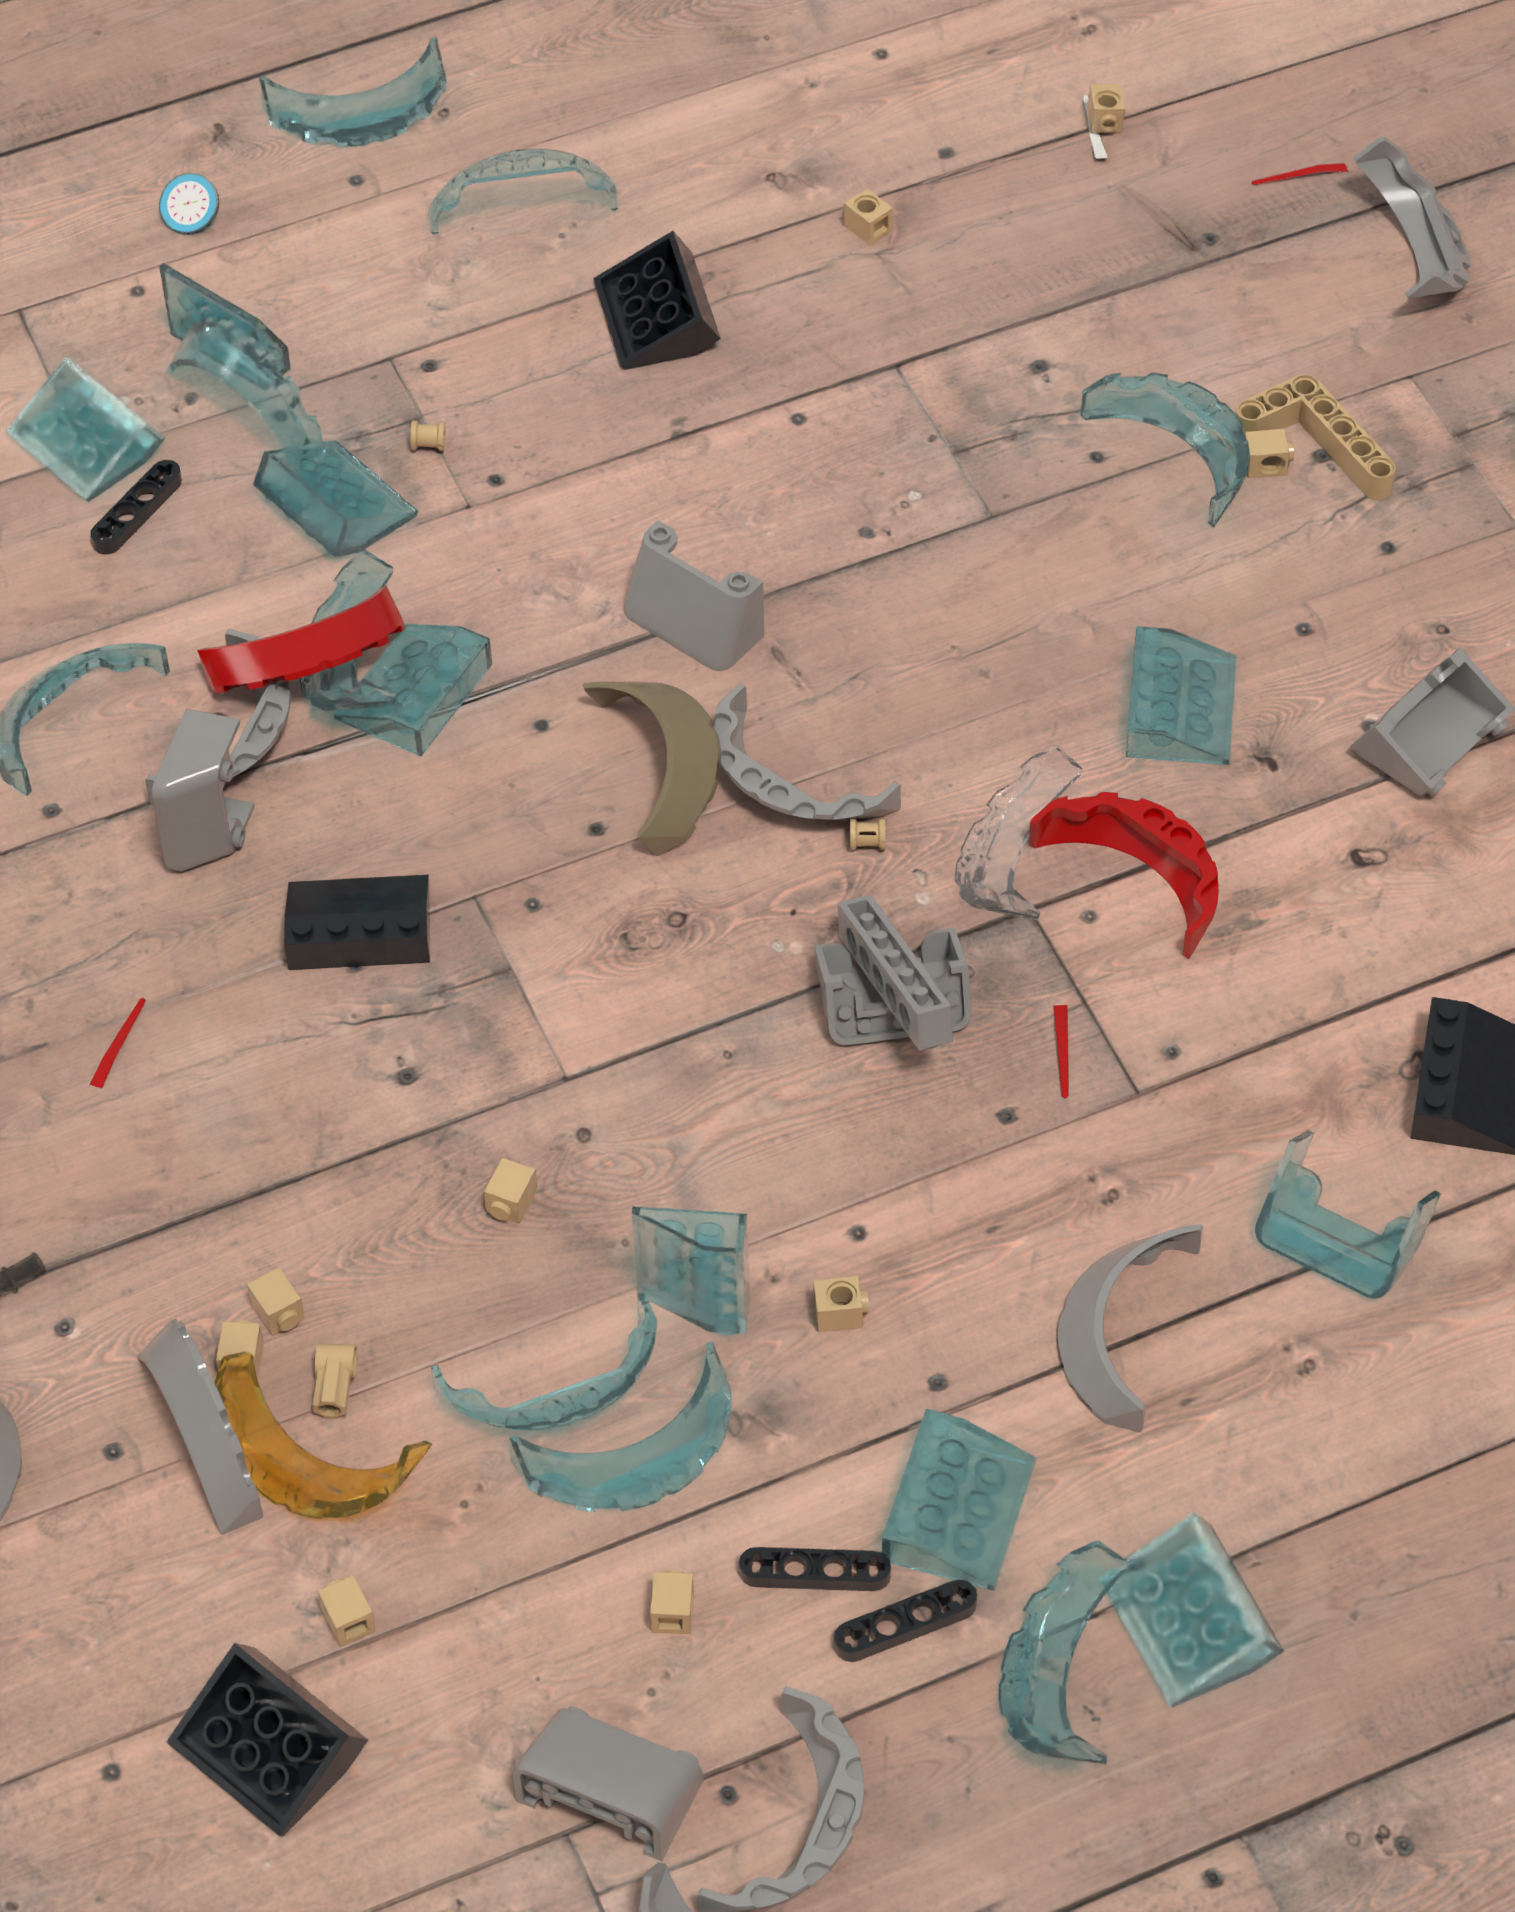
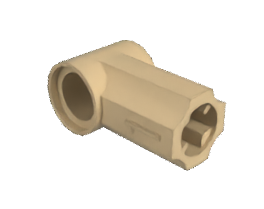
M317 1344L315 1354V1376L317 1379L313 1399L314 1413L327 1419H338L339 1416L346 1414L351 1379H355L357 1371L356 1345Z

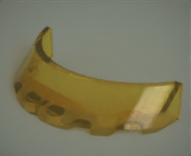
M243 1351L223 1356L214 1383L226 1408L232 1429L236 1433L242 1447L250 1477L259 1493L274 1504L284 1505L292 1513L323 1519L348 1517L367 1511L391 1496L403 1484L432 1446V1443L426 1440L404 1446L398 1462L375 1469H350L327 1463L304 1450L279 1425L260 1389L253 1354Z

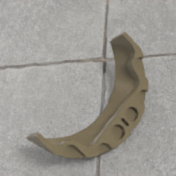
M658 682L583 683L585 692L600 707L604 708L623 697H631L637 704L647 706L655 715L662 728L667 751L665 778L652 812L637 833L639 840L656 856H659L690 837L697 828L694 823L706 803L714 797L718 785L715 781L717 765L721 763L720 741L718 733L713 730L714 723L700 703L688 693L671 685Z

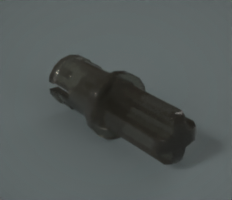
M36 1252L31 1253V1255L8 1268L5 1266L0 1267V1297L11 1291L17 1293L19 1291L18 1287L46 1273L45 1266Z

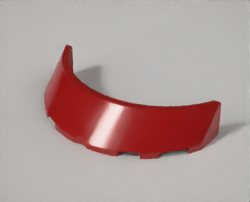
M385 586L362 602L314 623L257 640L227 646L203 648L197 650L207 684L215 693H225L230 689L240 686L251 690L262 688L269 683L284 680L285 682L295 680L363 656L362 652L387 644L390 642L388 635L403 632L406 627L387 586Z
M1100 792L1096 796L1068 800V796L1054 799L1030 820L1029 845L1033 848L1062 843L1095 844L1127 853L1158 872L1174 890L1183 907L1187 922L1183 955L1190 959L1214 918L1218 904L1219 884L1216 863L1212 861L1210 854L1205 848L1206 843L1188 822L1177 818L1171 810L1150 800L1141 798L1139 801L1119 798L1118 793Z

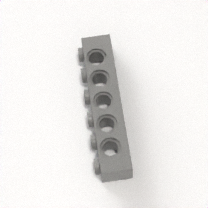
M871 894L839 902L838 919L841 941L919 1051L932 1049L939 1045L953 1042L951 1004Z

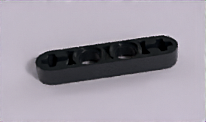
M161 460L155 463L93 526L90 536L92 546L97 553L107 555L118 551L180 487L182 476L178 463L172 460ZM144 493H153L155 495L150 500H140L138 498ZM125 513L135 515L134 518L129 521H121L118 519L119 516Z
M753 1547L745 1550L740 1556L739 1573L742 1581L752 1587L879 1591L890 1582L891 1563L885 1554L878 1551ZM792 1561H799L807 1569L803 1574L793 1576L785 1571V1566ZM753 1562H761L760 1572H752ZM773 1562H778V1574H773ZM836 1562L842 1564L846 1570L839 1577H831L824 1572L825 1566ZM852 1564H857V1577H852ZM870 1566H878L877 1576H869Z
M953 1580L844 1622L838 1626L834 1633L835 1653L844 1661H860L965 1620L976 1611V1588L966 1580ZM959 1594L960 1598H966V1604L960 1605L958 1601H953V1595ZM938 1600L942 1601V1607L946 1606V1613H942ZM926 1606L931 1608L935 1615L928 1621H919L913 1616V1611L918 1607ZM884 1620H891L898 1625L899 1629L892 1635H883L876 1627ZM866 1628H870V1635L873 1641L869 1640V1634L866 1635ZM851 1636L854 1641L858 1640V1646L852 1647L850 1643H845V1638Z

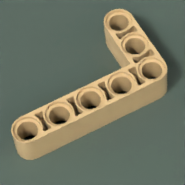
M1308 374L1295 376L1238 404L1236 409L1235 436L1240 441L1244 442L1245 432L1285 429L1299 422L1367 497L1374 500H1384L1392 494L1395 476L1394 462L1314 376Z

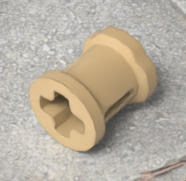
M412 420L410 434L411 450H417L418 447H436L439 451L445 450V422H440L438 425H426Z
M880 818L878 822H857L856 819H850V850H856L857 846H878L880 850H885V818ZM861 833H875L876 835H860V834H861Z

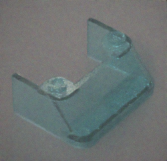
M1307 1130L1289 1140L1255 1225L1257 1240L1264 1247L1368 1298H1380L1393 1288L1418 1249L1441 1193L1434 1190L1419 1200L1411 1218L1397 1217L1387 1224L1381 1236L1317 1205L1322 1194V1182L1315 1172L1301 1166L1314 1136V1132Z

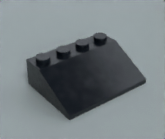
M674 231L669 232L593 278L620 365L624 370L692 356L721 339L692 251Z
M429 874L289 882L284 921V946L288 970L430 963Z
M1432 997L1410 1139L1515 1155V1024L1469 1002Z
M234 1643L167 1742L279 1836H284L348 1771L368 1742V1739L258 1649Z

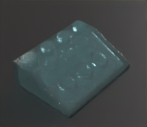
M165 263L159 266L172 336L264 391L291 369L288 346L260 319Z
M67 356L6 430L11 437L87 502H90L144 465L166 439L104 385Z
M336 440L264 451L253 485L264 494L266 499L278 506L288 518L294 520L305 530L307 535L313 537L329 554L335 557L363 551L415 518L418 514L416 508Z
M406 624L405 630L398 633L337 710L334 718L422 757L492 666L490 638L462 626Z
M1136 626L1126 757L1229 765L1236 655L1172 629Z
M632 1206L638 1296L708 1332H718L722 1335L746 1334L750 1302L747 1214Z
M926 1409L882 1536V1553L888 1557L891 1564L951 1580H966L974 1586L995 1591L1036 1463V1457L964 1418Z
M1192 1513L1099 1577L1171 1707L1178 1706L1252 1674L1284 1652L1214 1528L1196 1513Z

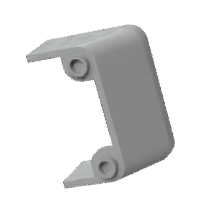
M186 709L157 772L152 789V800L167 869L182 872L232 854L236 851L237 847L241 848L244 844L245 828L255 808L254 803L224 797L222 790L225 783L231 781L234 773V762L230 761L229 748L240 726L239 719Z

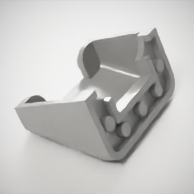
M657 520L647 529L643 536L625 598L626 616L635 624L714 671L727 670L764 637L763 582L745 572L731 573L720 583L671 554L677 546V534L671 527Z
M1459 648L1411 688L1351 745V748L1361 758L1419 796L1427 793L1432 797L1446 784L1442 779L1447 774L1446 772L1488 733H1491L1494 737L1509 724L1506 718L1515 708L1465 652Z
M955 928L931 931L922 940L921 957L917 959L951 1004L952 1030L955 1032L962 1030L971 1020L969 967ZM839 943L814 945L815 962L827 1026L831 1038L836 1043L853 1045L909 1037L860 966H852L850 953L845 946Z
M570 1706L568 1709H559L520 1758L513 1772L517 1802L534 1809L541 1798H544V1804L549 1807L553 1806L555 1800L624 1828L625 1838L632 1840L634 1835H636L646 1843L643 1850L645 1855L663 1861L703 1782V1772L698 1765V1759L689 1752L682 1750L675 1752L591 1718L584 1710Z

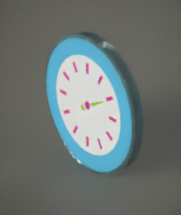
M184 173L173 178L163 189L159 200V211L164 223L171 230L183 235H192L205 230L214 221L219 210V194L216 187L208 178L197 173Z

